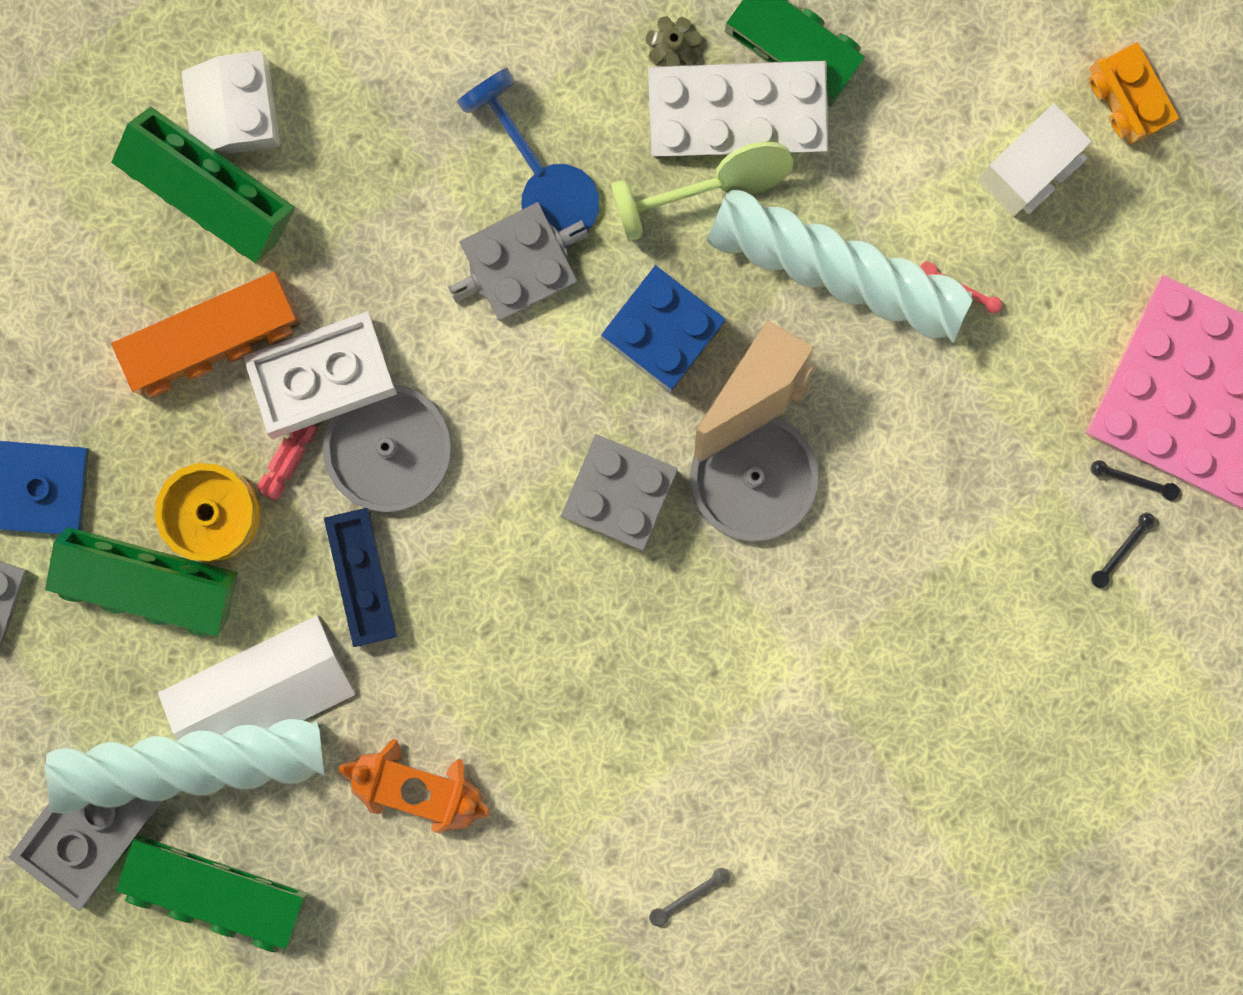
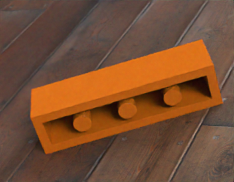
M273 271L116 340L111 345L131 391L138 395L146 393L147 398H153L171 390L170 382L186 375L188 380L197 379L213 371L211 364L227 357L228 362H235L243 359V356L253 353L251 346L267 339L271 345L294 335L291 328L300 325V322L280 276Z

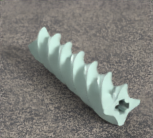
M728 190L706 240L711 246L721 252L730 254L744 252L754 265L762 269H785L795 282L803 286H826L828 291L843 303H867L869 308L884 320H908L910 325L919 334L929 338L949 337L951 342L954 343L973 300L971 298L972 292H968L958 281L951 277L926 275L917 264L904 258H885L876 247L863 241H844L829 226L822 224L804 225L788 209L782 207L763 208L752 195L741 190Z
M300 719L282 720L267 730L256 725L236 726L223 735L199 730L183 736L177 742L162 736L145 738L133 747L118 742H107L97 745L86 754L72 748H60L46 754V763H44L50 812L59 814L79 811L90 803L110 808L127 804L135 797L152 802L164 801L181 791L198 796L209 795L219 791L226 785L246 790L260 787L270 779L291 784L305 781L316 772L324 775L320 731L317 720L311 724Z

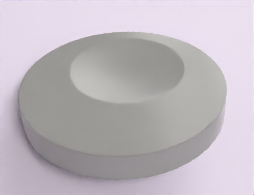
M395 384L396 395L330 418L323 439L325 467L336 488L353 503L378 512L407 510L429 498L444 480L452 453L450 432L444 417L437 407L419 392Z
M775 418L702 462L693 457L690 470V486L697 508L707 522L715 529L738 540L765 541L790 531L806 516L817 492L818 467L814 453L804 436L791 424L782 419Z

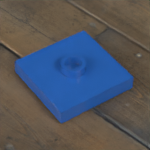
M0 441V530L61 534L66 527L82 530L89 449Z

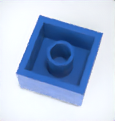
M655 265L602 332L601 341L667 392L671 393L723 327L726 319Z

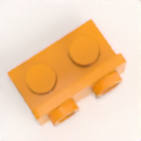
M1138 42L1106 59L1103 57L1097 60L1089 68L1092 75L1088 77L1093 93L1099 100L1105 98L1113 113L1109 116L1113 130L1119 138L1126 137L1130 146L1180 119Z

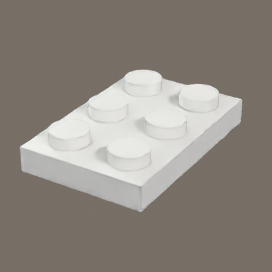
M368 311L243 356L265 428L271 440L397 394Z

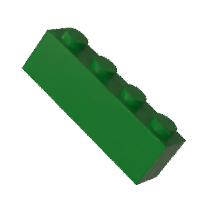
M151 106L127 123L111 161L112 164L124 171L130 178L147 187L167 204L177 208L197 222L203 229L210 231L255 264L276 246L295 209V206Z
M66 527L53 542L45 591L56 593L66 601H86L98 604L104 610L111 613L127 612L139 615L152 624L166 625L169 623L187 628L188 632L197 636H218L228 621L238 572Z
M143 836L133 840L116 888L117 892L127 895L125 901L132 905L151 909L152 904L169 909L167 915L173 919L186 923H193L194 918L210 923V930L214 933L235 938L236 933L253 938L252 945L270 952H277L279 947L286 949L291 944L308 895L307 892Z

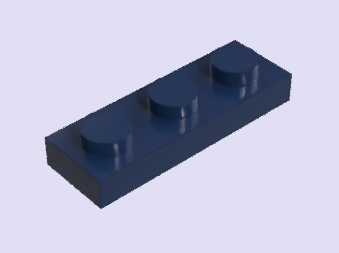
M363 508L324 517L353 647L398 637L369 509Z

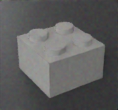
M595 433L561 517L643 552L678 468Z

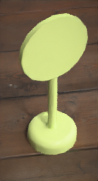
M763 141L748 144L734 150L721 161L716 169V178L637 202L634 201L629 183L623 180L611 183L628 242L640 238L643 234L639 212L717 188H721L725 192H728V190H741L751 195L775 187L792 170L794 159L788 147L778 142Z

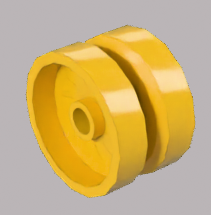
M195 463L177 470L164 482L156 498L154 519L160 537L173 552L190 560L222 562L238 556L253 543L261 526L262 507L255 488L243 475L218 464ZM205 504L212 506L214 509V515L209 521H204L206 514L202 511V508Z

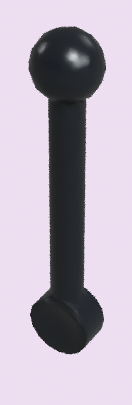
M1096 460L1091 465V473L1096 477L1106 475L1161 493V496L1166 500H1174L1179 495V487L1174 483L1162 485L1110 468L1102 460Z
M1148 512L1142 513L1138 518V526L1104 568L1092 574L1091 582L1095 587L1103 588L1108 585V575L1143 532L1154 527L1156 520L1153 514Z

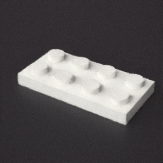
M827 61L648 67L651 156L730 154L734 150L748 144L763 141L778 142L788 147L790 152H821L829 150Z

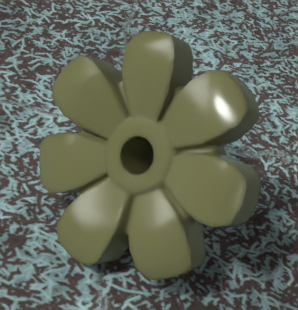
M664 16L657 22L659 32L654 30L648 31L646 44L655 47L649 53V59L654 65H658L664 60L666 61L665 66H680V61H683L686 65H693L697 61L698 55L691 48L701 45V36L697 31L688 33L691 22L687 18L680 17L676 24L673 25L670 17Z

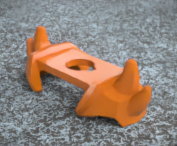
M392 739L380 753L361 754L356 762L343 763L338 767L339 773L350 781L351 792L366 805L370 813H382L384 807L381 805L436 821L432 822L431 829L438 834L444 831L468 828L475 819H484L489 815V808L482 802L481 791L464 778V765L461 759H457L450 765L446 773L449 778H445L393 762L400 760L401 748L398 741ZM411 778L422 780L427 790L431 791L429 801L423 800L416 805L405 802L401 795V787L404 782Z

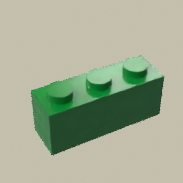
M742 0L726 22L725 33L767 63L827 61V103L829 107L833 106L865 59V56L859 52L861 47L853 39L841 33L837 37L823 27L825 21L819 15L807 8L800 11L790 4L788 0Z

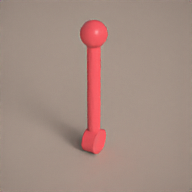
M925 261L920 265V268L926 275H944L937 271V267L932 262ZM960 283L968 292H972L971 298L985 305L989 313L995 314L1001 311L1003 303L998 297L993 296L989 298Z

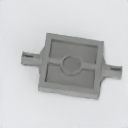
M539 202L459 241L469 261L471 276L448 286L451 294L467 287V289L452 296L455 303L479 291L489 301L499 321L578 282L568 263L566 248L590 237L587 230L570 237V234L585 227L582 220L558 232L547 221Z

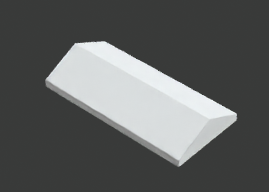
M317 615L158 692L172 733L178 741L183 736L199 730L223 735L228 730L241 725H256L267 730L282 720H305L355 696L356 693Z

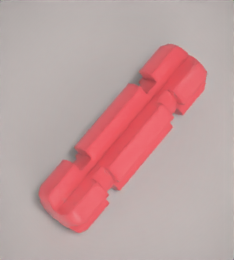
M314 424L291 432L288 439L284 437L267 467L270 469L268 475L263 474L257 485L259 493L272 500L280 498L286 487L283 484L286 479L290 480L307 450L304 448L306 442L311 443L317 432V427Z

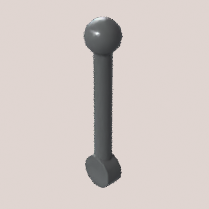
M717 868L713 872V877L663 909H653L649 915L651 924L654 926L664 925L667 916L715 885H724L729 882V871L725 868Z

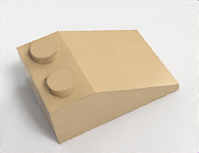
M767 320L696 429L694 458L702 462L785 413L792 401L799 404L812 384L810 377L816 367L811 363L814 347Z

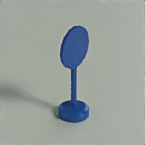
M508 67L490 76L459 98L457 104L465 113L475 112L488 104L533 171L534 175L527 181L522 193V210L539 202L547 221L558 232L582 220L585 227L570 234V237L584 230L588 231L594 225L599 212V194L593 180L583 170L569 164H551L543 168L497 97L507 91L514 82V77Z

